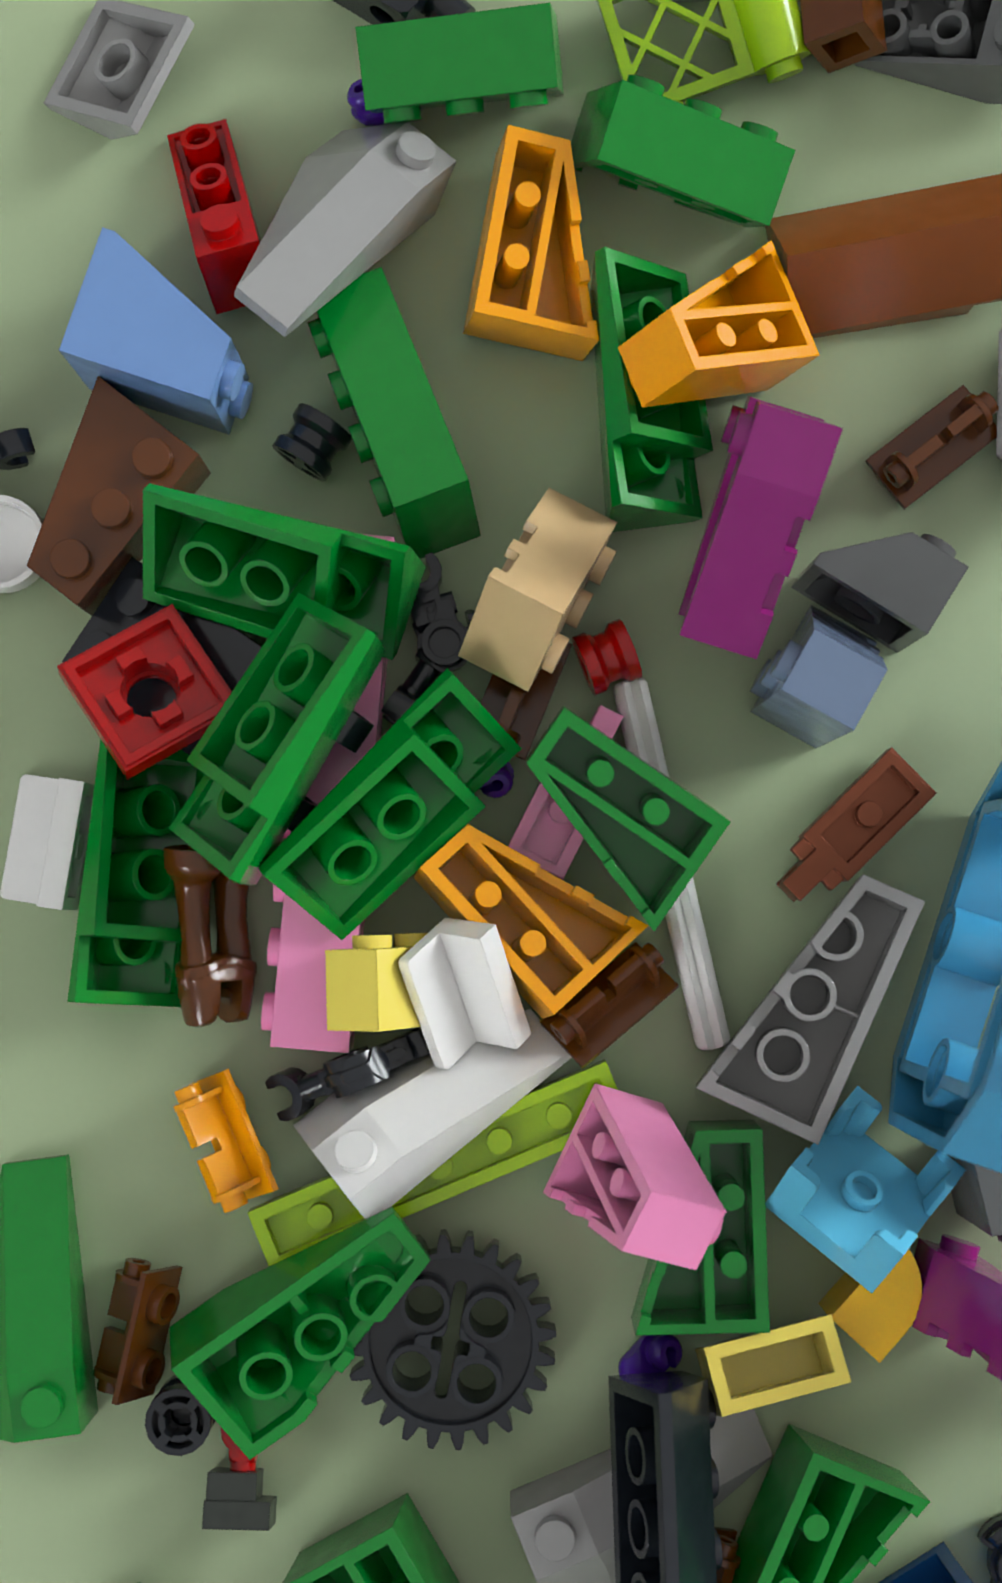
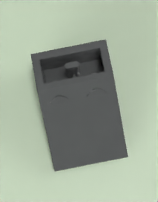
M882 0L887 51L855 63V66L982 103L1002 105V0Z

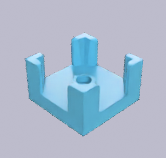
M857 1086L827 1125L819 1145L813 1143L810 1148L806 1147L765 1202V1207L870 1293H873L905 1255L918 1237L917 1233L951 1192L966 1169L948 1155L937 1151L918 1175L865 1134L881 1112L882 1105Z

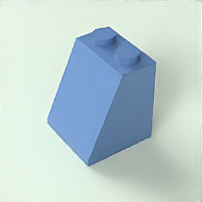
M102 227L60 345V353L91 390H93L99 376L134 404L229 435L235 417L239 419L245 417L253 394V383L248 381L249 375L231 337L113 230Z

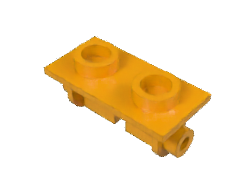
M229 1068L193 1082L174 1092L179 1104L173 1106L178 1115L191 1149L211 1141L215 1150L214 1153L197 1161L213 1204L220 1202L224 1213H227L247 1204L248 1199L279 1189L271 1171L269 1156L260 1145L246 1111L244 1096L235 1085Z

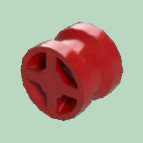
M620 619L607 623L604 632L591 636L587 633H581L572 637L579 665L594 696L606 692L610 683L623 679L632 682L642 678V669L635 647L625 625Z

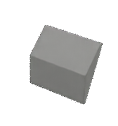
M97 0L44 104L50 110L111 140L138 134L195 24L185 15L119 0Z

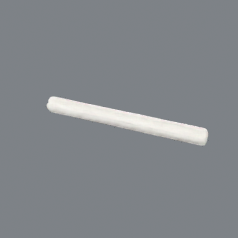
M639 678L632 682L625 680L615 684L613 693L618 714L624 716L620 724L626 748L669 777L647 681L644 678ZM692 877L665 917L694 1042L698 1049L706 1051L728 1045L731 1038Z

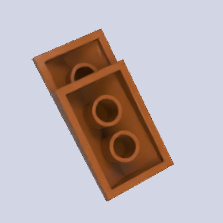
M1002 174L772 218L770 226H765L768 242L771 240L773 242L812 338L967 314L974 305L1002 301Z

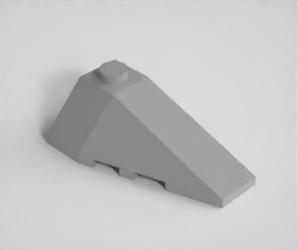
M409 122L341 131L305 158L241 277L234 297L282 336L286 337L435 215L456 160Z
M754 1409L724 1417L716 1416L715 1425L710 1429L711 1458L714 1460L719 1474V1493L716 1499H713V1508L719 1505L773 1457ZM611 1449L510 1491L511 1519L537 1583H616Z

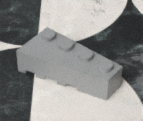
M864 874L860 876L736 1032L729 1044L725 1046L696 1083V1089L819 1145L925 901Z

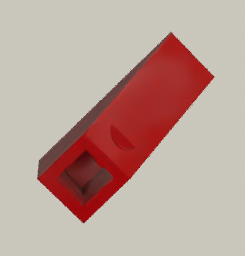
M223 119L209 124H195L183 131L169 134L167 138L196 259L217 315L246 307L234 297V293L261 242V238L227 120Z

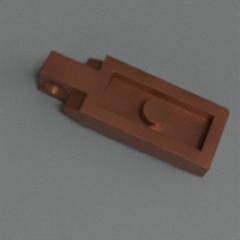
M892 747L885 750L798 836L800 840L792 846L790 851L799 861L776 885L793 902L796 900L801 901L819 882L829 891H832L839 883L849 881L937 792Z

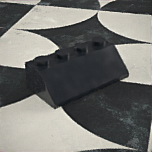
M684 1371L608 1376L616 1583H717L716 1571L721 1568L723 1551L719 1534L714 1528L713 1499H716L719 1493V1474L717 1466L711 1458L710 1429L715 1425L716 1405L713 1394L708 1388V1379Z

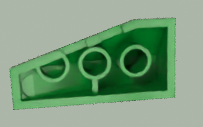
M67 1154L7 1162L2 1165L0 1174V1440L18 1443L81 1434L97 1414L98 1403L95 1377L93 1376L94 1368L70 1157Z
M393 1207L387 1208L222 1289L169 1327L171 1370L247 1458L251 1460L307 1419L318 1405L317 1395L336 1371L343 1373L355 1357L354 1348L375 1322H382L430 1262L429 1253Z

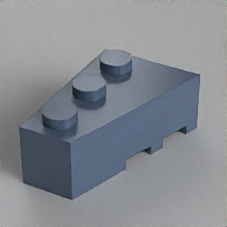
M810 605L792 639L787 642L783 650L779 649L772 660L768 658L757 675L750 692L759 697L751 713L815 749L854 731L887 672L885 662L879 656L880 650L875 647L877 642Z

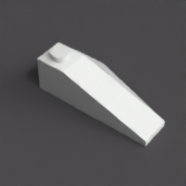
M531 1009L524 1012L532 1034L518 1049L476 1042L448 1070L435 1067L431 1055H425L390 1070L389 1078L363 1090L337 1099L335 1094L330 1095L293 1125L314 1155L365 1219L394 1205L572 1058L541 1025V1020Z

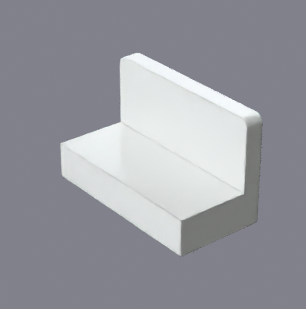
M25 774L20 778L0 890L2 898L33 903L38 907L77 910L84 872L94 784Z
M444 918L399 959L398 966L435 1067L446 1070L450 1069L476 1042L518 1049L532 1034L496 924Z

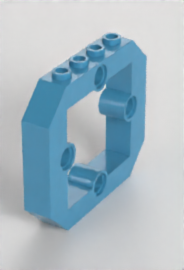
M1002 761L969 817L893 1054L888 1124L943 1154L1002 1173ZM998 986V990H997V993H996V996H995V999H994V1002H993V1005H992V1008H991V1012H990V1015H989V1018H988V1021H987V1024H986V1027H985V1031H984V1034H983V1037H982V1040H981V1043H980V1046H979V1049H978L977 1047H978V1044H979V1041H980V1037H981V1034H982V1031H983V1028H984V1025H985V1022H986V1019H987V1015H988V1012H989V1009H990V1006H991V1003H992V1000H993V996H994L996 987Z

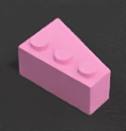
M594 1083L543 1193L549 1198L564 1202L566 1204L564 1209L572 1215L587 1219L589 1221L588 1227L620 1251L697 1270L708 1246L717 1240L721 1232L723 1216L726 1210L663 1103Z

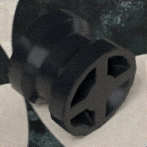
M300 403L293 413L294 425L288 434L279 435L272 447L296 468L317 480L326 481L332 472L331 460L338 451L347 449L352 438L341 425L329 416L307 404Z

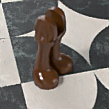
M188 844L166 846L164 848V867L174 882L182 939L181 960L175 965V974L184 1022L188 1026L204 1027L216 1021L217 1016L226 1023L247 1020L251 1011L257 974V964L252 960L247 921V898L250 885L238 884L232 881ZM212 882L217 926L216 952L212 953L210 934V888Z

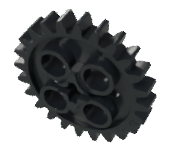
M441 1229L437 1248L429 1249L420 1234L415 1235L429 1253L431 1260L382 1322H375L354 1348L355 1356H363L364 1359L352 1367L350 1379L351 1381L370 1379L371 1383L363 1393L362 1403L368 1405L382 1399L385 1405L379 1423L384 1426L399 1415L405 1419L402 1439L406 1441L413 1436L418 1427L427 1429V1444L430 1449H434L441 1432H450L455 1449L461 1450L464 1442V1432L472 1429L483 1445L488 1444L489 1423L495 1421L508 1433L513 1430L510 1413L512 1406L527 1414L533 1411L532 1400L525 1391L526 1388L546 1391L547 1378L535 1367L554 1365L555 1353L550 1348L539 1344V1342L550 1340L557 1335L554 1323L538 1321L537 1319L551 1310L549 1297L530 1298V1295L539 1285V1276L536 1273H532L518 1279L516 1274L522 1262L521 1255L515 1253L501 1263L497 1260L499 1240L495 1238L481 1252L474 1250V1233L470 1230L464 1236L460 1247L452 1246L446 1229ZM463 1281L467 1285L460 1318V1340L455 1345L448 1391L445 1395H438L435 1387L442 1356V1336L445 1335L447 1330L454 1286L457 1282ZM419 1286H430L441 1294L443 1304L437 1311L432 1313H420L410 1306L407 1295ZM494 1298L506 1307L507 1313L501 1322L495 1325H483L473 1318L471 1309L479 1300ZM406 1352H418L428 1359L431 1368L425 1375L410 1378L398 1370L395 1360ZM482 1364L494 1373L495 1378L488 1387L471 1389L461 1382L459 1374L469 1365Z

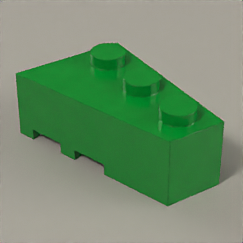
M564 705L526 758L528 767L595 852L614 880L617 881L645 921L655 931L731 821Z
M754 1120L689 1121L684 1140L726 1210L723 1216L722 1229L717 1240L708 1246L697 1270L648 1258L631 1315L635 1336L770 1333L763 1129Z
M788 1423L737 1540L739 1546L736 1554L741 1558V1564L738 1569H735L732 1583H852L869 1562L876 1566L889 1550L884 1544L911 1513L917 1518L931 1501L900 1470Z

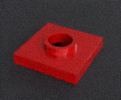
M173 604L57 666L59 676L127 780L200 739L232 693ZM158 678L167 682L173 688L176 700L174 699L164 709L151 712L152 717H142L135 714L133 708L127 703L131 688L141 680Z

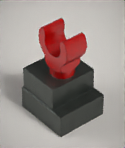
M221 1428V1438L226 1447L229 1448L230 1467H215L207 1472L202 1529L269 1531L276 1523L277 1496L262 1495L264 1468H256L258 1455L249 1460Z

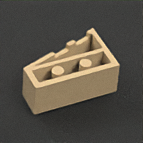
M548 488L526 520L523 527L524 532L519 540L513 539L507 548L504 557L508 559L502 569L494 567L489 574L458 656L527 692L531 688L540 669L552 674L570 638L560 634L564 625L567 624L577 629L594 595L585 590L588 581L600 586L617 551L607 547L617 522Z

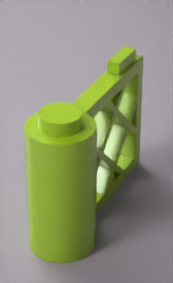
M597 0L621 79L627 81L628 75H636L645 54L648 53L678 69L669 90L664 92L663 96L681 104L687 98H696L752 76L766 74L769 84L787 79L804 70L802 59L811 54L804 45L802 17L797 0H711L703 17L671 0H646L659 8L644 39L620 28L613 4L624 0ZM716 6L718 7L723 27L710 21ZM665 11L698 27L684 59L651 43ZM704 31L729 43L735 63L734 67L711 74L690 63ZM625 42L639 49L632 64ZM684 73L699 79L678 87Z

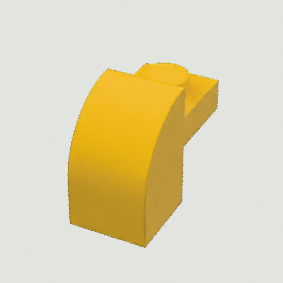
M908 1249L873 1293H870L845 1272L818 1304L827 1315L832 1314L833 1321L880 1363L906 1334L916 1318L922 1297V1281L919 1267L911 1251Z

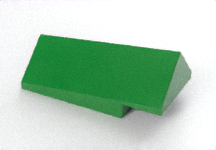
M604 246L595 251L591 303L592 317L597 322L599 341L594 346L605 516L617 522L613 532L700 520L703 516L694 458L713 451L706 400L642 408L636 391L630 383L627 369L618 350V347L689 295L686 273Z
M150 483L143 489L144 600L166 607L173 604L176 610L268 638L299 592L369 629L378 637L386 649L383 658L394 659L426 568L410 546Z
M298 592L186 761L204 773V776L169 829L232 881L238 884L256 886L262 876L259 870L260 865L277 849L386 652L378 637L362 625Z
M447 668L260 865L259 870L264 877L338 938L343 940L486 807L475 792L522 748Z
M100 739L67 1002L181 1007L180 999L178 998L175 965L181 960L182 939L174 882L164 867V848L166 846L187 844L172 832L169 827L204 776V773L186 761L189 755L183 750L175 752L127 780Z

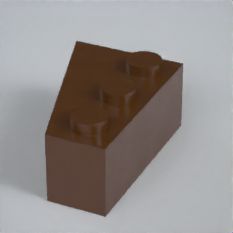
M98 376L28 560L27 567L82 610L93 616L131 557L139 561L143 558V489L150 483L195 494L211 474L210 470L197 452Z

